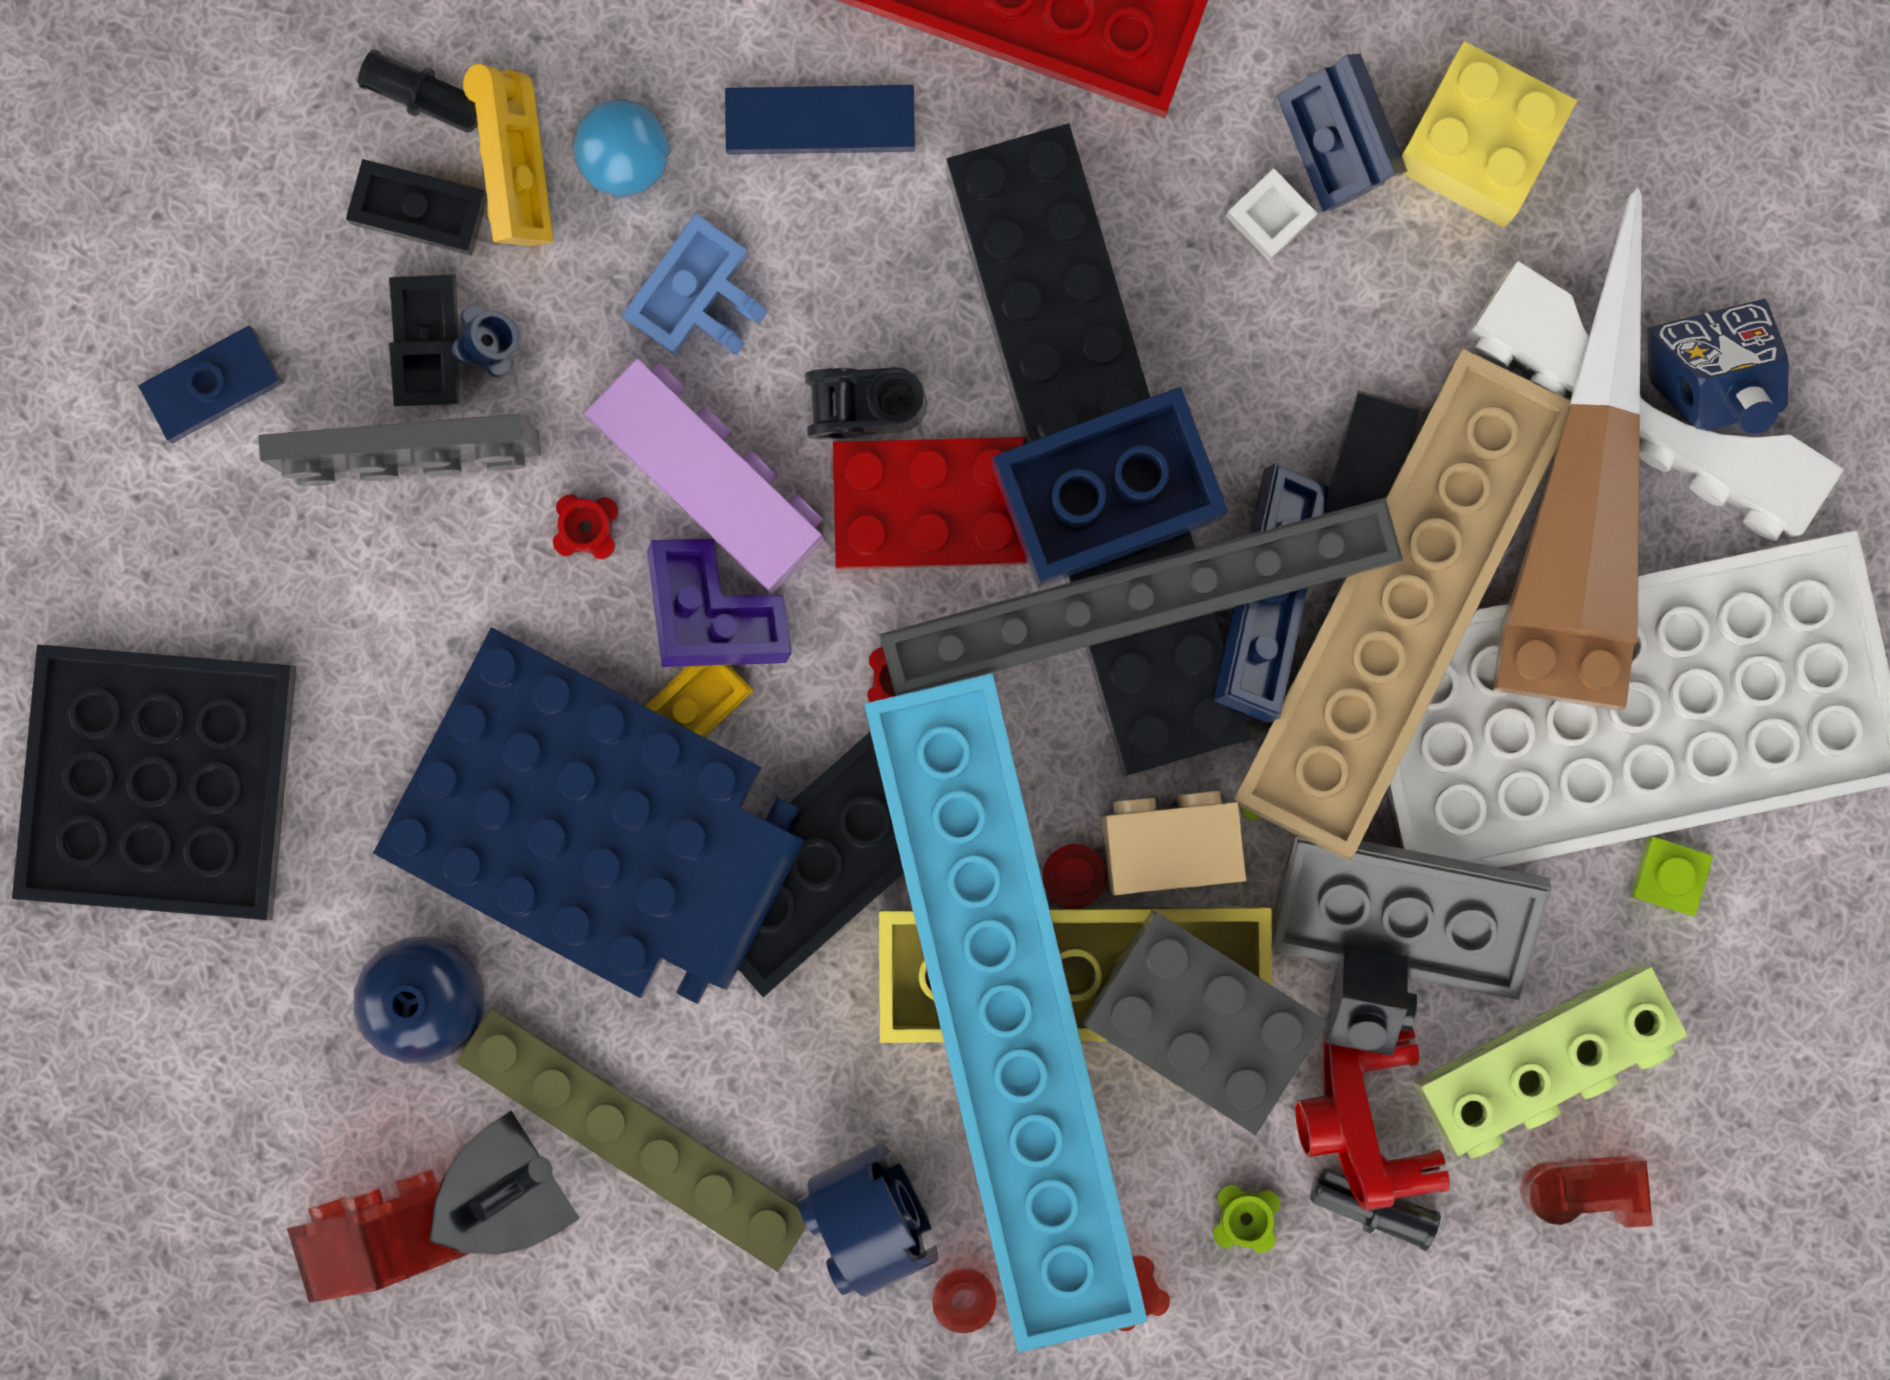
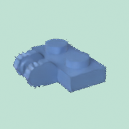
M695 213L621 316L626 322L674 356L677 355L696 327L725 349L737 355L745 343L734 330L726 325H721L707 315L708 310L720 295L724 300L733 305L739 314L750 321L754 320L760 323L768 311L752 297L729 282L748 257L747 249Z

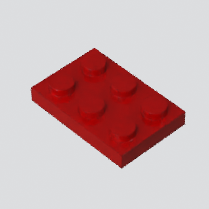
M1023 437L833 442L836 570L1026 565L1025 553L992 469L993 456L1022 446Z

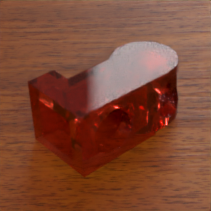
M1636 1155L1544 1162L1534 1165L1529 1169L1521 1181L1520 1194L1523 1204L1531 1213L1549 1224L1563 1225L1570 1223L1580 1216L1581 1213L1614 1211L1615 1221L1626 1228L1653 1226L1647 1160Z

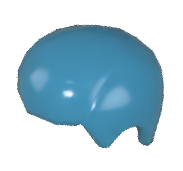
M614 99L595 105L578 122L573 142V156L578 170L586 181L596 190L619 198L648 190L662 177L667 165V157L670 154L668 138L659 119L648 108L638 102Z

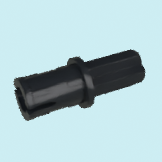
M372 49L365 57L357 80L360 88L371 90L407 106V113L414 117L418 116L421 112L466 133H471L478 127L475 102L468 99L464 90L435 78L433 69L427 67L419 71L381 54L376 49Z
M1322 1168L1312 1184L1310 1200L1314 1204L1362 1223L1364 1232L1371 1234L1376 1229L1418 1246L1423 1251H1427L1435 1239L1441 1220L1440 1212L1436 1210H1429L1405 1199L1398 1198L1394 1199V1204L1391 1207L1365 1211L1356 1201L1345 1175L1329 1168Z

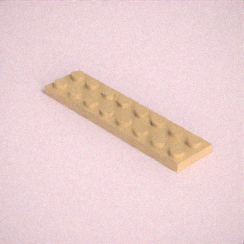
M1462 348L1386 498L1403 561L1346 577L1283 702L1280 719L1273 721L1232 803L1238 802V806L1349 862L1353 859L1557 449L1570 400Z

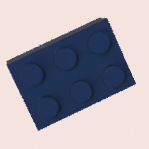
M1181 386L995 455L992 459V469L1037 588L1220 521L1228 512Z

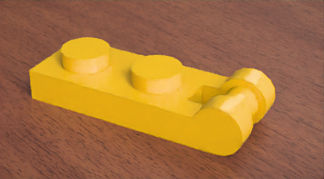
M474 64L465 73L463 89L468 99L475 102L480 155L483 161L488 200V218L491 224L493 242L522 246H537L554 242L532 79L522 71L511 69L500 71L494 66Z

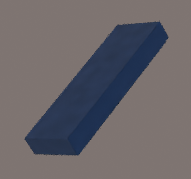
M914 85L725 88L727 155L915 152Z

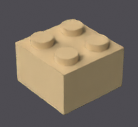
M1220 791L1177 795V809L1158 811L1155 798L1113 802L1114 815L1100 817L1108 892L1113 895L1247 881L1238 802L1222 804Z

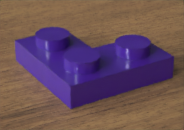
M714 539L651 540L647 556L662 667L780 664L788 661L792 650L784 595L722 596Z

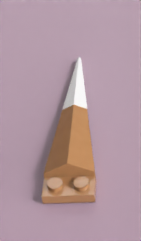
M1639 188L1627 200L1569 409L1502 623L1493 691L1619 711L1626 708L1634 644L1637 643L1642 237V194Z

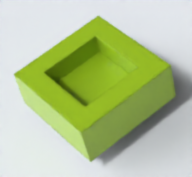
M1648 836L1630 897L1696 917L1714 856Z

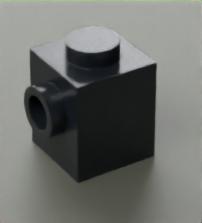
M1344 944L1330 993L1328 1044L1392 1056L1400 1031L1410 1032L1412 1030L1417 1010V994L1408 992V956Z

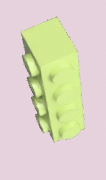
M1637 964L1412 1082L1447 1149L1456 1156L1467 1152L1469 1158L1474 1159L1501 1146L1504 1143L1502 1133L1522 1123L1525 1124L1527 1129H1531L1554 1119L1562 1112L1558 1104L1581 1093L1583 1099H1589L1610 1090L1618 1084L1615 1074L1636 1063L1640 1069H1647L1669 1059L1675 1054L1672 1045L1688 1037L1652 967Z

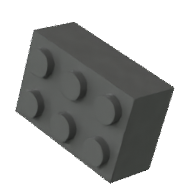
M1151 910L1081 1020L1084 1026L1255 1136L1328 1022L1154 910Z

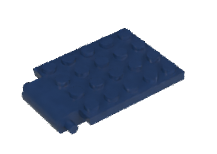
M491 627L373 854L638 998L644 997L664 959L686 971L676 993L689 1001L699 1004L709 983L728 990L805 840L788 831L800 809L795 805L776 797L766 819L742 807L762 769L761 766Z

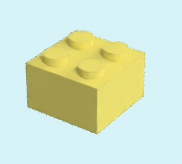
M1463 41L1401 154L1407 168V172L1403 173V175L1505 228L1519 212L1578 100Z

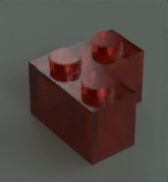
M428 1169L396 1180L398 1192L384 1198L380 1188L348 1198L346 1196L338 1197L307 1208L311 1220L289 1227L287 1232L308 1302L312 1303L378 1291L471 1254L428 1242L433 1204L443 1178L436 1179L433 1169Z

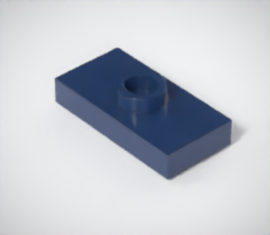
M247 326L143 382L138 387L166 440L174 443L278 387L283 382L254 328Z

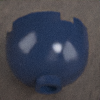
M407 937L382 947L363 967L354 989V1016L363 1037L380 1054L405 1064L433 1063L456 1053L474 1035L484 1012V986L473 963L457 946L436 937ZM404 992H411L416 997L410 999ZM418 1004L417 1011L411 1016L413 1005Z

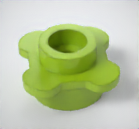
M1234 1184L1221 1188L1217 1194V1202L1221 1206L1220 1220L1212 1231L1215 1242L1225 1249H1229L1236 1244L1245 1248H1253L1257 1253L1270 1251L1276 1243L1273 1229L1274 1214L1279 1211L1281 1205L1278 1196L1269 1189H1263L1258 1193L1243 1192ZM1244 1213L1252 1215V1222L1248 1225H1244L1240 1221L1241 1215Z

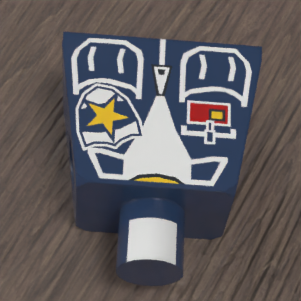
M1766 299L1647 328L1648 373L1651 384L1696 429L1708 431L1738 423L1746 433L1758 434L1769 429L1775 423L1778 413L1788 406V355Z

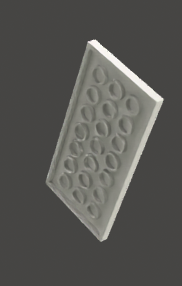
M1858 530L1638 576L1637 643L1634 644L1627 704L1626 708L1620 711L1493 691L1500 632L1509 603L1476 610L1387 791L1400 848L1500 868L1890 786V670Z

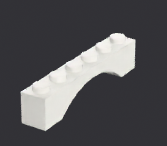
M1517 261L1507 271L1466 335L1478 342L1474 350L1483 359L1504 369H1507L1511 363L1530 375L1531 379L1529 381L1571 401L1589 336L1582 325L1573 296ZM1640 398L1639 458L1648 465L1663 472H1668L1671 467L1680 471L1693 480L1689 486L1693 493L1716 506H1723L1725 501L1747 514L1743 523L1750 530L1768 540L1777 541L1779 536L1787 540L1803 534L1844 471L1842 467L1790 434L1746 437L1722 435L1711 431L1699 430L1653 408Z

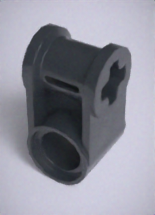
M892 367L862 370L827 368L808 371L804 374L805 384L811 386L813 424L807 427V437L810 439L856 438L864 434L901 433L915 428L926 415L928 402L923 386L915 374L904 368ZM905 386L915 394L914 403L910 410L898 416L889 415L882 411L881 399L884 393L891 387ZM834 392H835V402H836V415H835V416H834V413H833V393H834Z

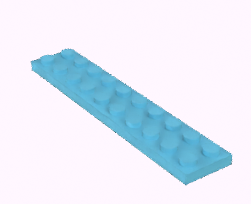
M993 673L864 704L1017 1351L1020 1353L1148 1322Z

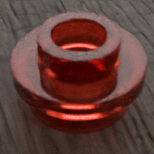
M958 1268L946 1273L936 1283L932 1293V1307L937 1320L946 1329L955 1333H972L983 1328L991 1320L996 1309V1293L992 1283L984 1274L971 1268ZM960 1290H970L975 1294V1301L967 1309H958L952 1304L953 1296Z

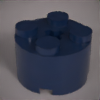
M878 1144L811 1177L808 1181L809 1195L798 1199L799 1211L806 1227L813 1235L821 1233L832 1256L826 1260L827 1269L835 1287L842 1295L855 1290L859 1295L866 1297L938 1261L937 1246L935 1245L925 1250L921 1234L932 1229L929 1218L902 1165L899 1163L889 1168L882 1158L891 1152L884 1144Z

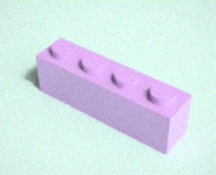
M636 358L584 414L773 595L825 541L822 534L815 529L823 519L797 494L787 502L770 485L777 475L751 450L741 458L724 441L732 432L708 408L704 406L695 414L679 398L686 388L662 364L658 362L650 371Z

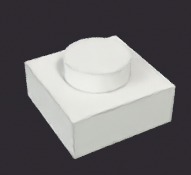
M1273 168L1227 212L1226 218L1270 262L1315 219L1318 213Z

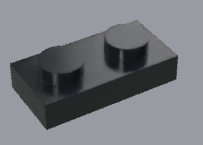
M362 159L346 220L351 225L472 256L487 203V193L485 190Z

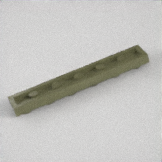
M494 1007L490 1008L456 1061L457 1064L776 1272L780 1270L807 1228L796 1203Z

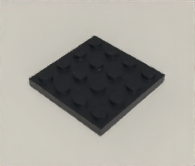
M37 644L12 899L254 920H273L296 666Z

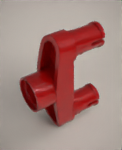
M1413 1027L1410 1032L1400 1031L1392 1056L1328 1044L1329 1033H1327L1323 1046L1324 1096L1296 1100V1126L1306 1157H1315L1336 1153L1348 1185L1356 1201L1365 1211L1391 1207L1394 1204V1199L1437 1191L1447 1192L1450 1187L1448 1170L1422 1174L1439 1171L1440 1166L1446 1165L1441 1150L1392 1160H1386L1380 1154L1363 1081L1364 1072L1404 1065H1418V1044L1409 1045L1410 1040L1416 1038Z

